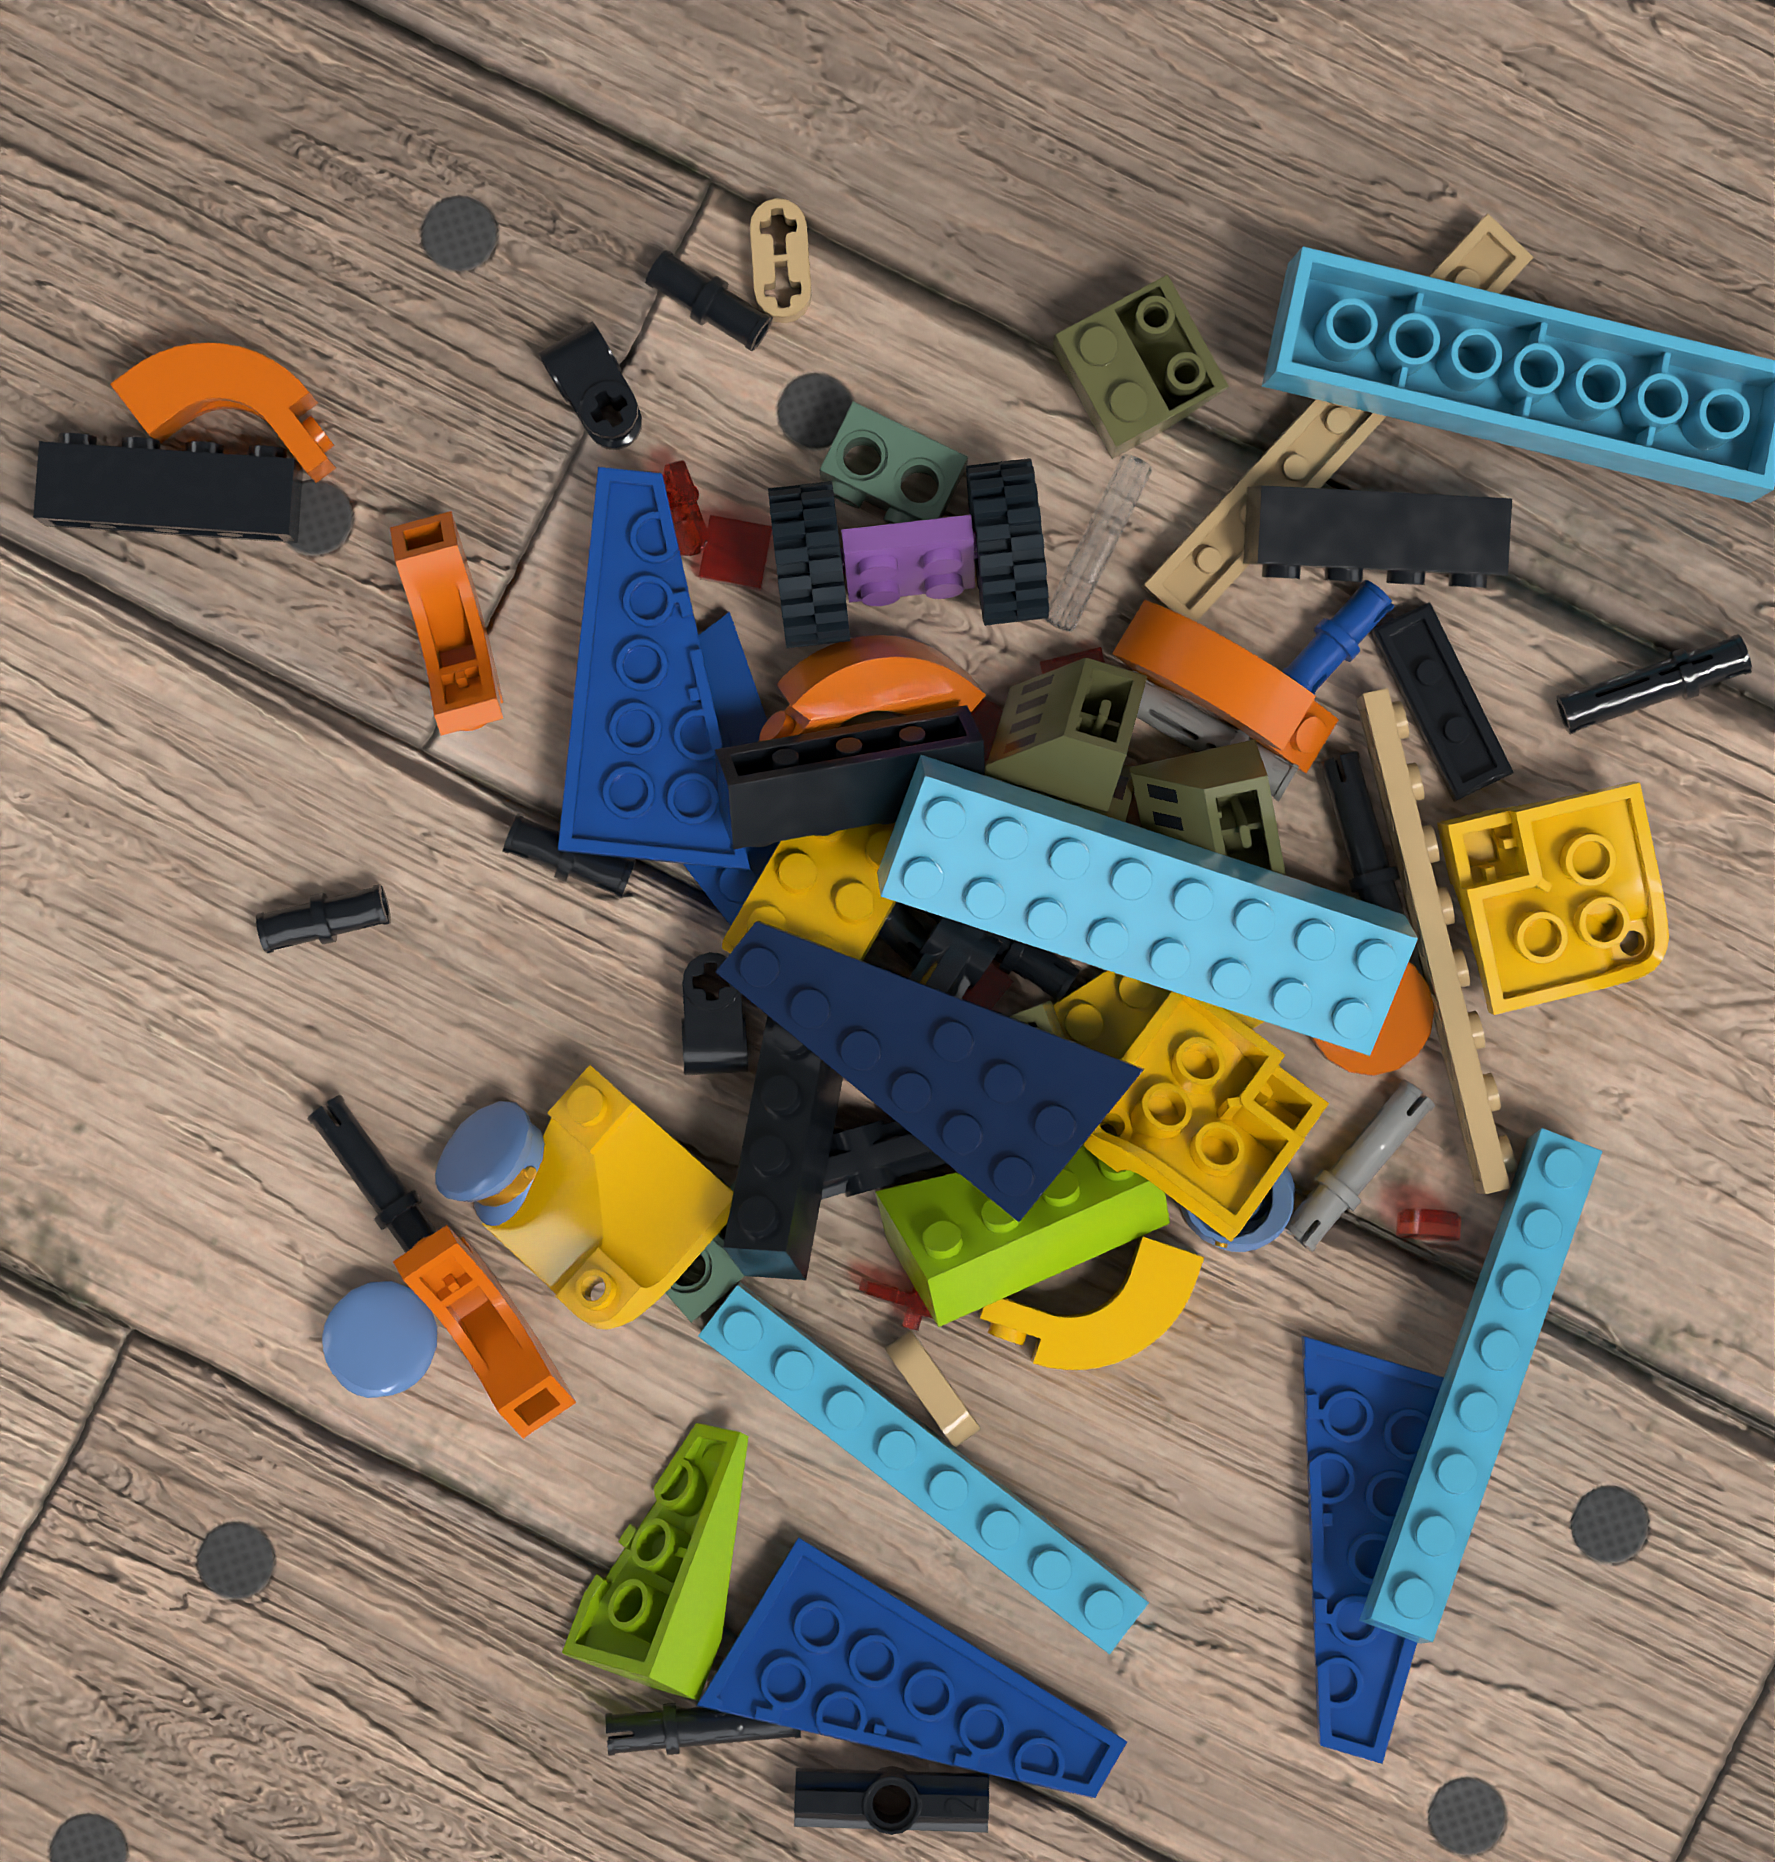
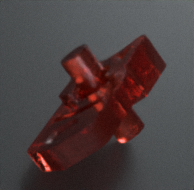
M684 460L668 463L664 467L663 478L680 554L682 556L697 555L701 553L710 538L697 503L699 490L694 486Z
M861 1279L858 1291L907 1307L901 1326L918 1331L923 1316L933 1319L914 1286L912 1292L874 1280Z

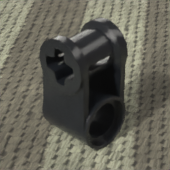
M593 321L538 353L566 403L570 402L587 433L597 445L609 450H619L630 446L638 438L642 430V416L635 396L621 374V368L611 349ZM610 404L617 412L620 411L623 422L612 427L609 421L603 420L601 412L604 406Z
M709 952L701 954L689 962L684 971L682 982L684 1018H681L684 1075L748 1072L745 1014L742 1015L741 993L730 984V986L720 988L719 998L712 1000L706 999L704 989L694 988L693 976H699L704 973L705 963H717V969L727 958L720 953Z

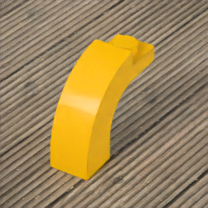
M1141 1236L1137 1240L1127 1273L1120 1287L1107 1301L1092 1310L1079 1314H1055L1003 1298L981 1308L978 1316L980 1319L991 1322L987 1333L1019 1345H1024L1027 1334L1037 1337L1038 1339L1031 1357L1033 1364L1062 1370H1086L1108 1366L1130 1358L1144 1350L1171 1327L1191 1296L1204 1257Z

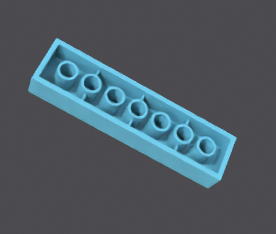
M1304 246L1287 264L1262 387L1748 503L1774 490L1775 360Z
M920 755L877 872L881 897L1369 1056L1418 940L1408 919L1403 914L924 755Z

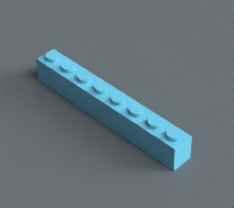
M1543 1128L1527 1139L1359 1621L1420 1644L1434 1641L1602 1150Z
M741 1282L737 1284L698 1335L704 1342L1109 1655L1149 1604L1143 1592Z

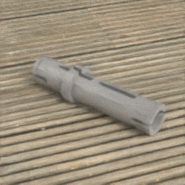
M1146 680L1137 718L1161 731L1171 739L1180 742L1195 752L1251 740L1249 739L1250 736L1240 729L1238 732L1197 709L1189 702ZM1257 743L1268 775L1271 796L1279 802L1299 765L1290 763Z
M1402 1080L1399 1088L1329 1171L1321 1169L1314 1178L1318 1184L1291 1215L1284 1230L1289 1235L1293 1234L1295 1236L1294 1239L1309 1251L1313 1252L1317 1248L1316 1245L1346 1209L1352 1211L1356 1209L1361 1203L1358 1197L1361 1191L1424 1116L1435 1107V1104L1429 1097L1425 1096L1423 1098L1421 1096L1423 1092L1407 1080Z

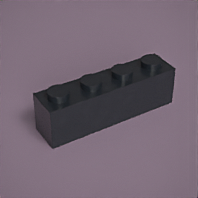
M59 433L58 442L39 441L33 518L46 527L298 543L303 467L295 458H287V449L254 445L249 446L248 455L223 454L224 445L204 441H188L185 443V451L160 449L161 442L159 440L143 437H123L121 447L97 445L96 436L82 433Z
M1263 485L1247 487L1243 564L1262 565V577L1300 579L1301 567L1325 568L1324 580L1363 582V570L1387 571L1386 583L1425 585V573L1449 574L1448 586L1487 588V576H1508L1512 498Z
M968 706L953 707L715 749L720 814L733 850L745 847H765L774 842L811 835L826 836L839 830L867 825L895 823L920 755L985 776L984 740Z
M768 1015L723 1248L744 1276L806 1280L843 1077Z

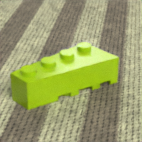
M1084 1145L1076 1152L1020 1222L1015 1220L958 1172L875 1191L886 1240L938 1327L1170 1224L1165 1192L1135 1172L1122 1170L1117 1173L1088 1151Z

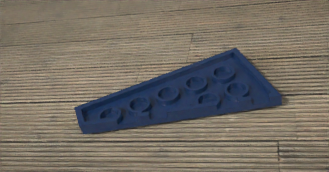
M761 921L754 923L716 970L718 975L1018 1222L1022 1220L1145 1069L931 986H926L897 975L879 966L871 965L837 952L829 947Z

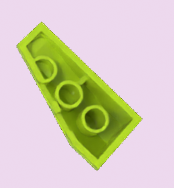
M700 1423L694 1425L655 1484L654 1494L656 1501L639 1527L629 1524L618 1542L625 1547L605 1578L596 1574L584 1592L562 1650L563 1654L648 1687L699 1701L722 1640L749 1436L738 1431Z

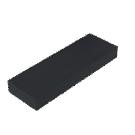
M1428 602L1374 628L1371 634L1453 801L1455 802L1513 774L1514 772L1431 603Z

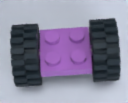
M1031 458L966 465L970 515L842 529L843 548H840L832 481L768 488L786 647L795 648L850 641L843 574H846L849 603L862 601L863 604L868 606H885L895 603L903 596L926 594L927 597L933 599L955 597L961 594L964 589L975 588L976 567L977 586L984 626L1049 618V593L1046 577L1047 567L1044 554V538L1037 484L1035 483V472Z

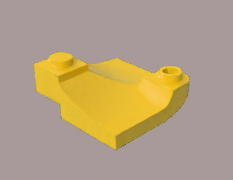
M1632 781L1565 797L1507 808H1495L1437 822L1449 881L1454 887L1466 923L1489 1013L1497 1015L1626 983L1648 975L1662 962L1669 942L1668 919L1640 782ZM1628 931H1634L1638 937L1637 947L1630 953H1624L1621 950L1620 942L1624 940Z
M1171 992L1121 1058L1122 1061H1127L1145 1069L1101 1122L1113 1126L1117 1132V1137L1106 1133L1099 1124L1083 1145L1117 1173L1122 1170H1128L1143 1176L1232 1242L1301 1147L1305 1137L1329 1103L1279 1066L1286 1054L1227 1010Z
M589 1065L547 1112L551 1116V1120L543 1135L545 1143L543 1160L520 1209L508 1221L500 1225L490 1226L482 1223V1225L556 1294L555 1297L575 1316L596 1329L608 1330L633 1321L648 1310L671 1288L728 1223L734 1191L610 1080ZM604 1282L605 1291L599 1299L591 1301V1291L594 1286Z

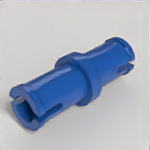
M1364 580L1359 585V589L1330 620L1323 618L1314 628L1316 636L1290 665L1281 672L1315 695L1317 689L1344 660L1351 662L1359 654L1360 648L1358 644L1385 614L1395 607L1391 603L1392 600L1377 585Z

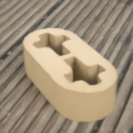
M776 198L765 201L757 207L751 217L750 238L753 281L758 309L762 313L773 317V322L786 324L802 317L811 303L812 290L808 233L805 216L800 208L789 200ZM784 215L786 225L797 227L796 232H790L786 235L787 254L774 255L772 236L761 234V228L771 226L772 216ZM788 267L790 286L792 288H801V294L791 296L790 307L779 308L775 297H765L766 290H772L776 287L775 268Z
M909 1330L885 1347V1350L955 1448L981 1430L977 1421L912 1330Z

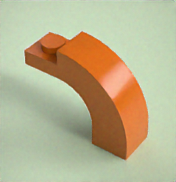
M208 342L177 346L144 359L110 384L148 435L155 440H159L161 443L186 424L205 413L222 409L241 410L254 414L266 421L315 483L336 469L325 454L335 446L312 415L303 422L298 419L318 404V402L292 373L274 360L258 352L224 343Z
M452 511L390 527L395 563L419 636L428 675L434 717L440 735L460 730L473 731L487 723L504 719L501 703L504 702L478 596Z
M1147 600L1143 601L1112 653L1133 670L1146 675L1147 680L1213 712L1246 733L1252 739H1255L1266 749L1292 764L1299 765L1298 770L1306 774L1339 721L1337 717L1314 701L1316 696L1271 664L1215 631L1177 612Z
M886 635L851 638L848 642L834 643L814 652L800 661L779 680L776 685L789 702V706L784 711L776 712L767 720L760 732L758 742L834 729L850 718L871 711H892L908 716L967 705L970 712H972L986 694L968 672L940 651L924 643L908 638Z
M446 1225L434 1234L419 1240L412 1249L393 1261L403 1281L428 1306L455 1340L480 1379L496 1410L523 1439L576 1403L559 1371L521 1312L464 1237L459 1239L450 1227Z

